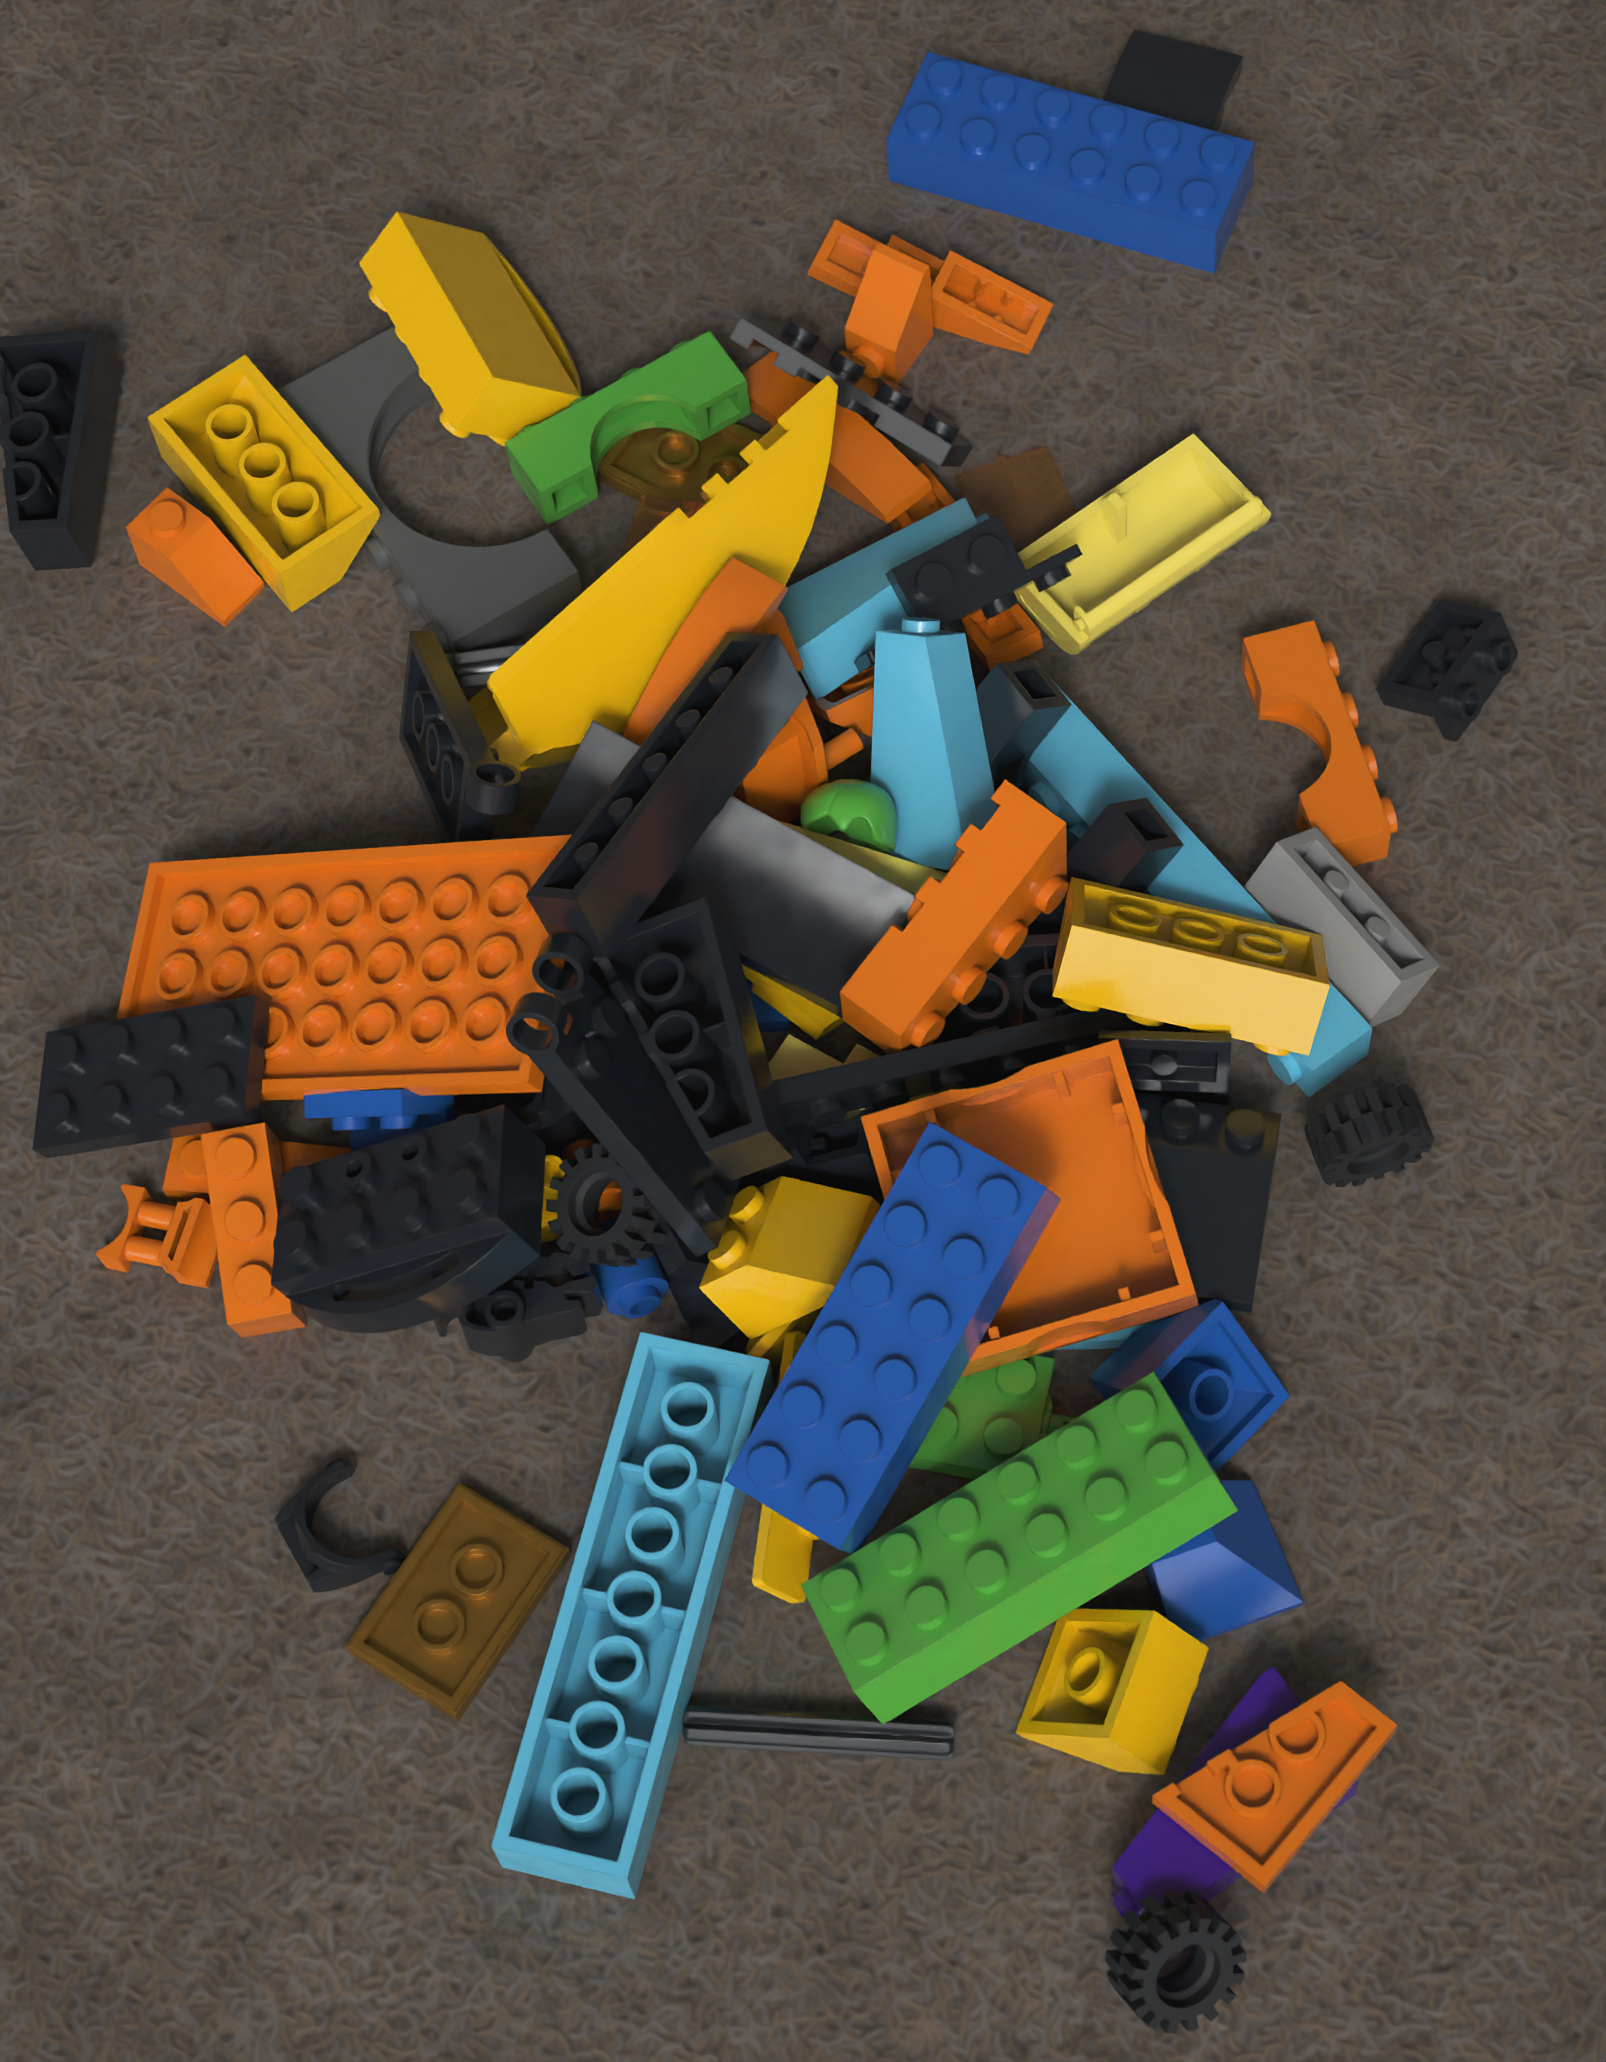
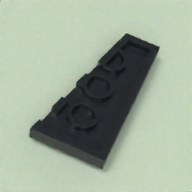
M743 317L738 321L730 336V339L746 349H749L751 346L767 347L778 353L773 365L794 378L798 375L809 382L818 384L829 375L838 385L837 404L861 415H867L869 410L877 413L872 422L875 427L939 466L961 467L973 446L957 436L961 428L956 423L935 411H929L928 415H925L910 405L914 397L899 385L885 379L879 384L866 376L863 372L867 365L863 361L839 348H836L834 353L830 352L817 343L821 335L809 325L795 318H789L787 323Z

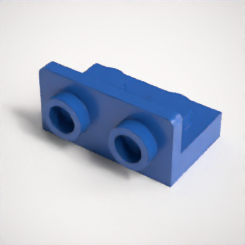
M408 1089L344 1091L304 1095L305 1118H332V1130H350L351 1151L455 1120L454 1095L419 1096Z

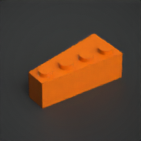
M1004 780L991 797V800L997 804L998 809L983 829L979 830L970 824L954 844L959 851L955 855L949 872L944 879L940 881L929 876L915 894V899L907 914L909 924L906 928L903 929L898 925H891L840 991L843 1021L888 1054L932 1045L941 1034L947 1015L959 1002L962 1005H966L977 996L986 981L987 971L1000 957L1005 960L1012 957L1023 944L1028 933L1027 927L1041 912L1047 915L1054 911L1067 893L1069 884L1067 882L1066 822L1007 780Z

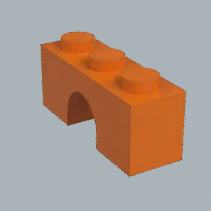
M265 1122L201 1134L227 1325L242 1338L307 1327L305 1312L271 1285L274 1257L273 1242L276 1236L280 1196L279 1184L281 1175L284 1173L279 1138Z

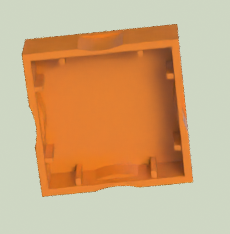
M1118 1039L1027 1066L1014 1075L990 1085L969 1089H951L861 1116L884 1200L929 1122L1046 1186L1061 1198L1059 1205L960 1378L1199 1306Z

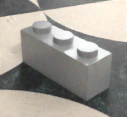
M1317 827L1277 841L1244 886V889L1277 925L1323 936L1329 981L1371 1027L1401 1015L1440 966Z

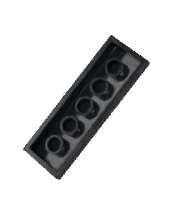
M592 721L562 780L529 837L572 835L640 746ZM731 796L726 802L724 809L714 818L694 845L689 856L682 861L661 889L657 899L646 909V912L656 916L706 897L732 927L743 965L843 1019L840 999L841 989L891 925H898L903 929L906 928L909 924L907 914L915 899V895Z

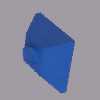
M1217 1299L1133 1332L1089 1377L1106 1401L1154 1371L1180 1411L1215 1472L1290 1397L1224 1302Z
M1221 1480L1238 1511L1142 1568L1161 1615L1200 1642L1303 1605L1302 1597L1253 1480Z

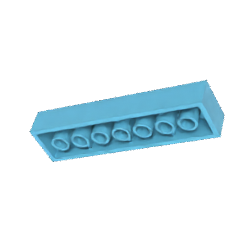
M640 1332L491 1845L502 1868L636 1899L682 1731L684 1713L689 1705L746 1497L744 1492L724 1480L774 1394L775 1386L770 1360Z

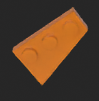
M1339 1681L1270 1723L1268 1729L1232 1751L1227 1749L1209 1760L1204 1768L1175 1785L1173 1782L1153 1794L1152 1803L1264 1893L1396 1733L1397 1724L1345 1683Z

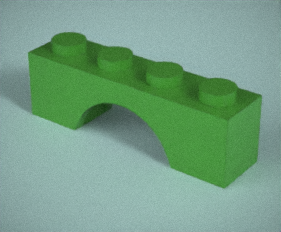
M709 330L693 340L678 343L669 353L642 368H634L627 371L618 381L598 392L574 400L565 410L543 422L524 427L515 437L504 442L512 476L548 526L599 498L597 473L600 463L608 450L622 438L644 429L669 428L679 430L702 441L751 414L747 380Z

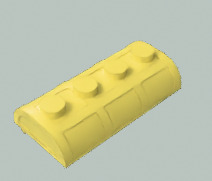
M1193 433L1018 552L1017 554L1026 570L1075 544H1078L1083 555L1067 565L1071 576L1040 593L1035 584L1032 583L1018 590L1015 594L1020 605L1055 644L1071 655L1079 654L1115 626L1147 607L1150 602L1192 573L1202 569L1212 559L1253 531H1257L1267 524L1271 512L1263 505L1261 499L1258 496H1254Z

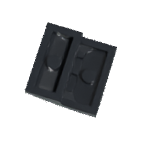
M1134 30L1115 68L1103 100L1218 132L1223 121L1225 103L1241 73L1243 56Z
M1099 1029L1098 1045L1118 1039L1134 1092L1227 1105L1231 1034Z

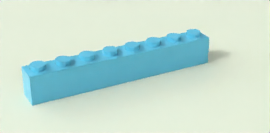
M1060 689L1072 705L1032 754L1026 768L1024 783L1028 787L1029 797L1066 822L1067 838L1071 847L1077 843L1108 804L1147 798L1184 846L1143 894L1276 924ZM1330 982L1309 1056L1290 1052L1289 1055L1285 1056L1268 1053L1267 1059L1272 1070L1281 1081L1287 1085H1292L1295 1082L1309 1098L1368 1055L1372 1027Z

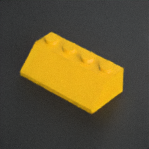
M246 355L235 360L147 417L163 460L291 612H294L341 581L381 516L376 505Z
M1071 877L1053 966L1052 997L1061 998L1068 1006L1081 1011L1094 1012L1104 1008L1126 1013L1127 1017L1134 1022L1146 1026H1161L1165 1022L1187 1027L1194 1033L1231 1034V1038L1252 1042L1259 1050L1272 1055L1285 1056L1289 1055L1290 1052L1309 1056L1330 987L1322 935Z

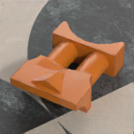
M122 1184L120 1188L127 1199L128 1217L118 1237L96 1252L97 1257L104 1266L129 1273L132 1262L159 1266L166 1273L173 1275L178 1283L208 1289L218 1262L210 1204L204 1199L196 1197L189 1201L177 1202L176 1206L156 1203L146 1188ZM145 1227L167 1231L164 1241L142 1237Z

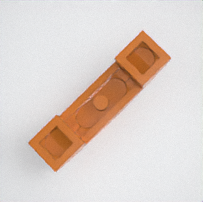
M732 557L706 589L675 635L639 699L623 733V737L641 746L727 633L763 634L788 588Z

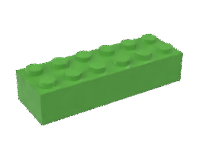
M1153 1371L801 1584V1587L853 1692L882 1724H885L1234 1514L1238 1509L1180 1411Z

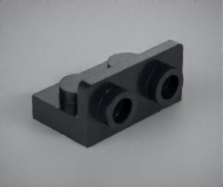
M1440 600L1376 690L1386 706L1434 717L1443 738L1457 742L1470 723L1478 717L1482 706L1502 678L1509 673L1518 656V651L1501 613Z

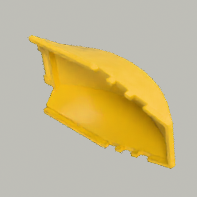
M829 375L777 420L778 423L761 439L752 441L739 453L749 466L727 484L716 473L701 487L703 491L699 496L706 504L691 518H688L679 507L674 510L489 676L486 681L487 686L469 700L468 704L489 748L497 750L499 761L513 765L520 773L529 769L571 762L592 721L623 736L639 699L675 635L706 589L732 557L782 585H786L812 530L829 465L838 385Z

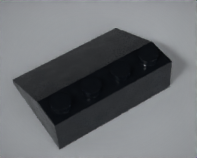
M1134 1092L1163 1191L1169 1204L1193 1282L1198 1305L1217 1299L1223 1301L1230 1310L1251 1313L1274 1176L1282 1113Z

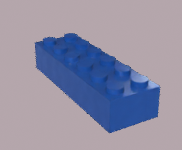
M927 52L886 139L889 181L1211 273H1215L1253 183L1255 142Z
M929 1122L724 1481L841 1551L853 1554L863 1548L1059 1205L1061 1198L1046 1186Z

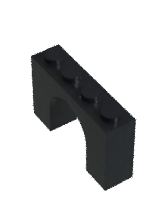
M1036 659L996 663L976 689L995 792L1004 780H1007L1023 792L1025 772L1032 754L1072 705ZM1147 798L1108 804L1067 853V882L1070 884L1071 877L1144 893L1184 844ZM1067 893L1054 911L1047 915L1041 912L1034 920L1038 924L1040 934L1060 933Z

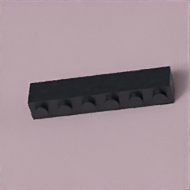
M727 633L526 894V897L549 936L555 933L575 935L589 946L593 957L611 958L614 952L621 947L626 936L649 905L657 899L661 889L682 861L689 856L696 842L714 818L724 809L726 802L746 775L756 766L758 759L779 731L789 722L791 715L808 694L778 634Z

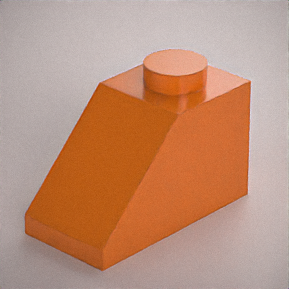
M878 242L871 253L844 328L846 351L867 365L863 372L866 376L872 379L881 377L898 385L934 335L930 266Z
M168 487L126 526L139 564L224 627L265 588L263 580L212 520Z

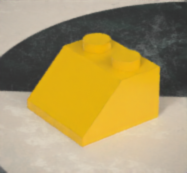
M781 1176L758 1188L755 1186L746 1187L735 1196L718 1248L708 1252V1259L710 1261L699 1289L750 1340L822 1308L881 1205L871 1196Z
M1074 1609L1056 1622L1015 1733L1023 1738L1118 1772L1164 1775L1169 1759L1176 1747V1740L1190 1700L1198 1685L1199 1675L1209 1647L1153 1610Z

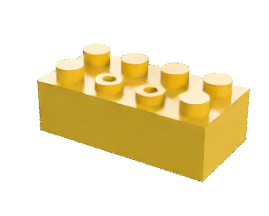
M398 211L394 214L359 264L372 285L368 291L370 299L377 307L387 312L395 325L396 335L406 344L419 367L420 377L430 386L443 411L440 413L439 419L450 433L460 438H467L471 433L489 436L497 444L505 446L504 442L515 437L524 427L543 422L565 410L574 400L581 397V383L576 366L558 330L520 275L484 233Z

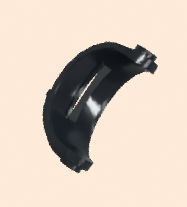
M337 1458L329 1462L325 1470L311 1478L306 1486L275 1517V1524L314 1593L348 1587L381 1572L385 1576L391 1575L399 1570L405 1560V1555L399 1547L390 1548L365 1558H347L325 1549L315 1540L312 1522L317 1505L328 1490L354 1474L356 1468L349 1459Z

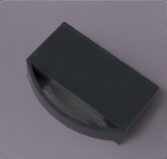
M503 1104L478 1113L463 1114L455 1120L310 1165H299L291 1168L289 1171L282 1173L279 1184L280 1196L276 1236L273 1242L274 1257L271 1285L316 1322L335 1330L351 1333H379L416 1326L440 1318L474 1302L510 1280L540 1256L546 1143Z

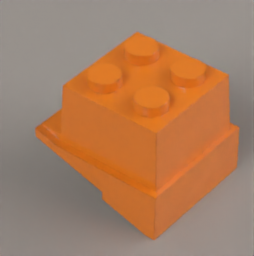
M777 609L763 634L779 635L797 672L803 669L802 660L785 618ZM805 697L791 715L789 722L779 731L758 759L756 766L746 775L732 796L775 820L789 823L801 816V805L807 795L819 785L829 782L828 770L863 750L862 741L858 734L850 728L823 744Z

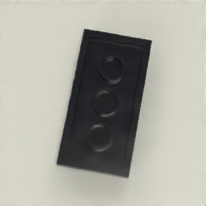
M252 995L46 1032L32 1150L45 1157L53 1158L258 1124L270 1004L258 996Z

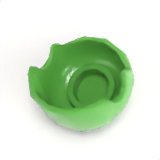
M860 779L831 781L815 788L807 795L801 805L800 821L801 827L804 830L814 831L827 836L832 831L837 830L846 836L849 843L881 853L895 851L897 832L895 804L887 791L874 783Z

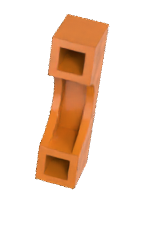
M1314 620L1243 638L1241 671L1259 720L1282 722L1303 731L1318 745L1327 764L1318 780L1299 794L1296 821L1299 832L1317 827L1352 867L1387 858L1390 836L1398 830L1395 810L1388 796L1380 798L1374 783V780L1378 779L1375 756L1368 743L1360 745L1354 729L1358 728L1359 725L1356 705L1351 693H1341L1335 677L1339 676V663L1332 642L1330 640L1322 642Z

